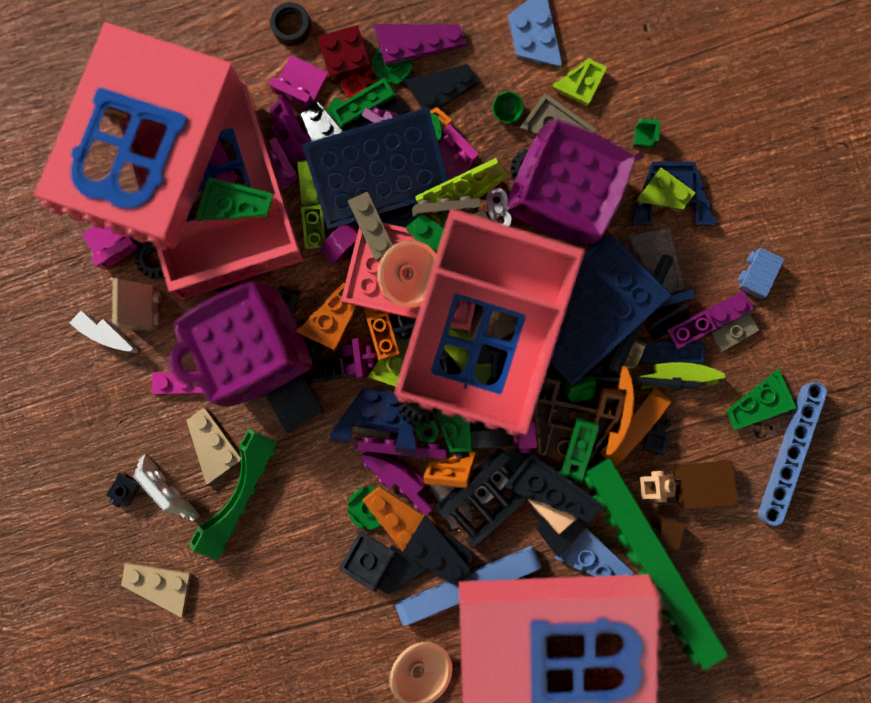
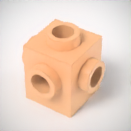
M652 471L651 476L640 477L642 499H653L654 503L667 502L668 497H675L676 484L673 474L665 475L664 471Z

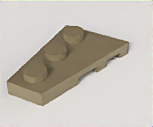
M544 93L520 127L521 130L538 134L539 130L546 123L558 119L593 133L596 132L594 127L546 93Z

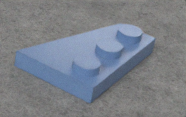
M588 528L575 539L559 558L555 556V559L568 563L574 568L589 573L594 577L634 574L633 570Z

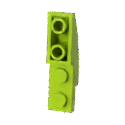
M298 161L305 249L320 248L326 240V222L307 161Z
M682 362L656 364L652 366L653 374L639 376L663 379L680 377L682 380L706 382V386L719 384V379L726 378L725 373L716 369ZM641 386V390L652 388L653 386Z

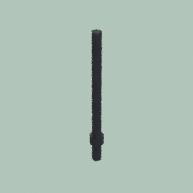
M587 373L584 377L592 375L596 382L619 384L621 375ZM630 376L632 385L666 387L676 391H681V389L699 390L700 381L682 380L680 377L663 379Z

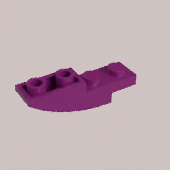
M281 97L269 109L275 122L271 129L282 149L298 168V161H307L302 144L312 140L309 134H303L288 99Z
M743 290L667 331L676 348L679 349L754 310Z
M365 452L360 456L364 466L378 476L381 484L389 489L396 484L399 491L411 499L414 507L419 512L427 515L437 504L423 489L426 485L424 484L423 477L401 460L385 453Z

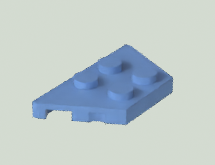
M527 0L508 15L516 58L532 60L539 64L543 62L555 65V68H561L562 62L548 0Z

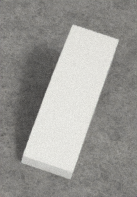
M80 311L69 322L79 332L100 344L131 353L139 351L110 321L102 319L98 323L89 313Z

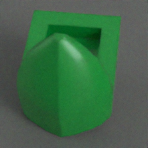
M590 375L581 378L572 386L564 378L562 379V388L568 399L572 403H577L595 397L596 380Z

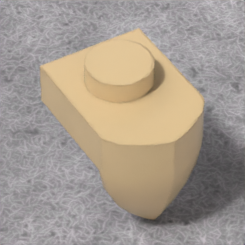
M635 340L623 367H627V369L635 368L647 344Z

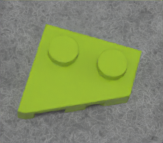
M588 58L579 67L567 73V76L558 82L556 81L552 89L588 106L607 67Z
M660 168L635 202L682 211L696 192L663 168Z

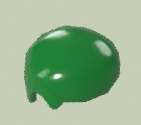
M505 91L495 97L492 110L493 115L499 122L512 124L521 118L525 106L523 99L516 92Z

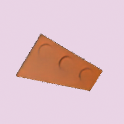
M345 283L295 332L335 351L357 306L341 302Z
M379 486L362 500L403 552L424 515ZM430 519L433 525L436 526L437 524Z

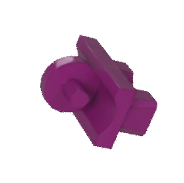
M354 338L352 342L342 346L344 356L354 355L355 362L346 364V375L367 378L369 375L368 368L374 367L373 359H377L378 356L377 353H372V346H365L364 339Z

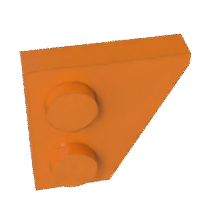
M470 452L469 457L457 459L456 456L445 460L429 462L423 477L424 484L467 488L477 459L476 452Z

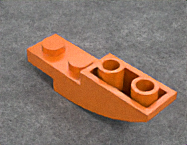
M364 308L378 359L382 360L400 354L388 313Z

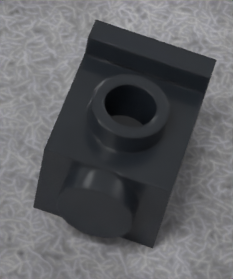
M126 472L118 473L106 496L110 498L109 502L112 505L120 508L121 506L125 507L131 504L142 485L137 479ZM120 488H123L124 490L122 496L118 494Z

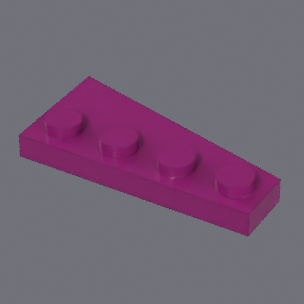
M374 24L373 27L385 66L463 48L466 44L460 24Z
M363 437V439L353 438L352 447L359 451L445 459L446 450L440 448V444L427 443V447L419 446V442H415L416 452L415 455L395 452L397 440L385 439L382 442L376 441V438Z

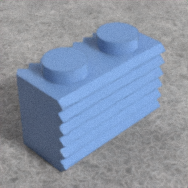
M759 248L755 252L752 251L747 259V263H749L747 270H743L738 278V282H740L738 289L744 290V292L758 299L767 297L784 258L763 248Z

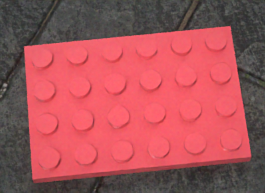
M382 223L393 246L403 241H415L406 228ZM359 227L341 302L416 320L420 306L412 308L402 307L392 303L383 294L378 281V270L382 258L375 261ZM406 269L402 271L403 276L407 274ZM459 300L450 328L469 332L476 304Z

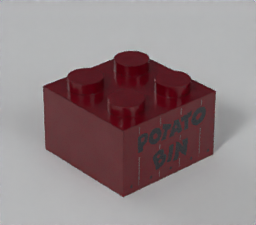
M358 25L317 36L331 84L339 83L341 80L358 72L360 76H363L366 71L371 70Z

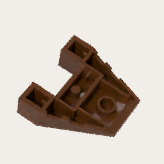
M545 372L535 404L539 459L548 466L561 469L576 419L599 425L588 461L589 464L600 444L609 435L608 433L620 419L626 399L625 393L621 389L602 385L597 405L581 401L572 403L568 398L557 396L561 383L560 375ZM571 464L570 468L577 470L578 466Z

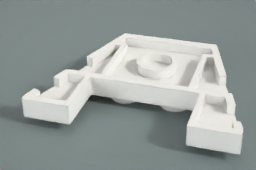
M144 454L138 460V468L135 471L134 477L164 511L174 515L180 514L185 519L190 517V520L193 522L201 516L189 502L183 503L179 499L180 494L174 487L171 486L169 488L164 482L166 478L157 470V465L147 454Z

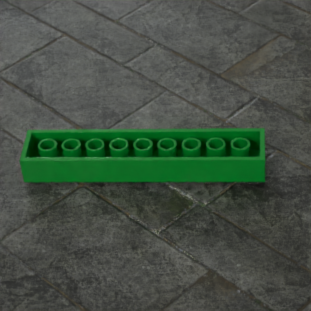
M602 458L587 467L582 482L587 489H592L595 494L592 497L603 504L602 509L606 513L603 517L610 527L612 526L616 529L617 533L614 534L621 546L623 545L629 551L626 555L632 565H635L640 570L637 574L649 575L652 583L656 584L657 594L661 595L663 610L660 612L665 621L675 628L672 630V633L677 641L686 647L683 651L689 661H692L695 666L699 665L706 670L726 658L728 655L611 460Z

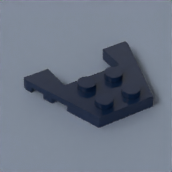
M652 161L641 193L658 170L663 168L696 192L688 202V204H694L695 226H715L716 220L710 210L709 200L706 199L703 190L704 186L695 162ZM646 203L637 204L631 226H651L652 205Z
M362 388L330 433V441L349 444L353 426L398 433L395 452L415 455L416 452L411 421L408 424L406 422L407 417L401 418V413L398 410L400 400H398V396L395 393Z

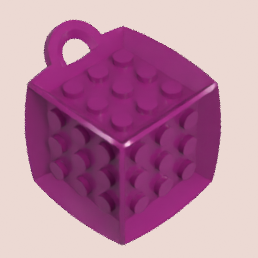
M558 119L550 121L539 130L522 162L507 201L506 212L541 231L581 245L594 243L603 236L620 204L631 176L634 162L643 159L644 155L642 152L633 155L614 142L571 123Z
M251 282L229 290L188 312L174 324L179 344L175 346L169 356V367L172 374L184 384L198 385L208 401L218 406H236L266 394L263 393L269 389V393L305 373L313 365L302 335L295 332L298 329V325L286 303L274 288L263 283ZM185 354H191L198 369L197 373H190L184 369L182 358Z

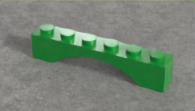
M248 428L239 446L241 471L235 491L228 503L216 515L198 525L189 543L193 552L216 561L224 553L229 536L236 530V522L239 516L244 514L249 497L256 491V483L259 477L264 475L269 458L275 454L277 442L271 437Z

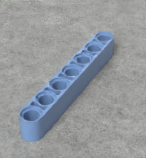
M820 382L804 384L800 389L795 403L796 409L792 412L758 511L759 519L763 523L776 526L781 524L785 518L826 398V387ZM811 387H814L817 392L814 398L810 395ZM805 407H807L810 412L808 418L804 417L803 415V409ZM798 427L801 428L803 432V435L800 439L796 436V430ZM791 448H794L796 452V455L793 459H791L789 456V450ZM784 468H786L789 472V476L787 479H784L782 477V471ZM777 489H780L782 492L779 500L775 498V491ZM773 509L775 517L769 520L768 512Z
M531 546L468 572L464 581L515 580L540 569L542 565L534 546ZM447 581L396 603L395 607L402 625L412 624L459 604V588Z

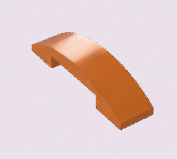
M622 367L618 389L627 390L620 432H610L607 455H611L622 442L632 417L634 394L632 380L627 367Z
M654 387L632 414L628 430L617 449L611 455H607V442L599 453L606 459H610L616 467L649 432L672 401Z

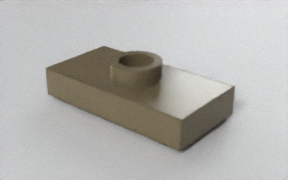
M748 312L710 333L720 352H723L756 333L759 329Z

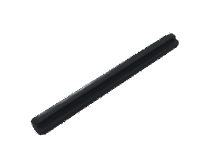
M665 254L661 256L652 275L661 285L674 261L671 256ZM645 320L619 343L608 366L611 372L617 374L621 372Z

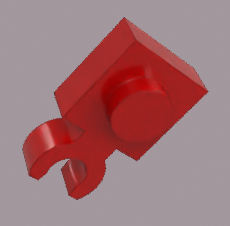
M373 69L366 71L363 77L358 72L340 81V86L347 99L379 81V79L374 81L369 79L370 76L374 75Z

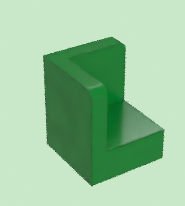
M639 119L634 128L633 147L654 149L659 142L661 120Z

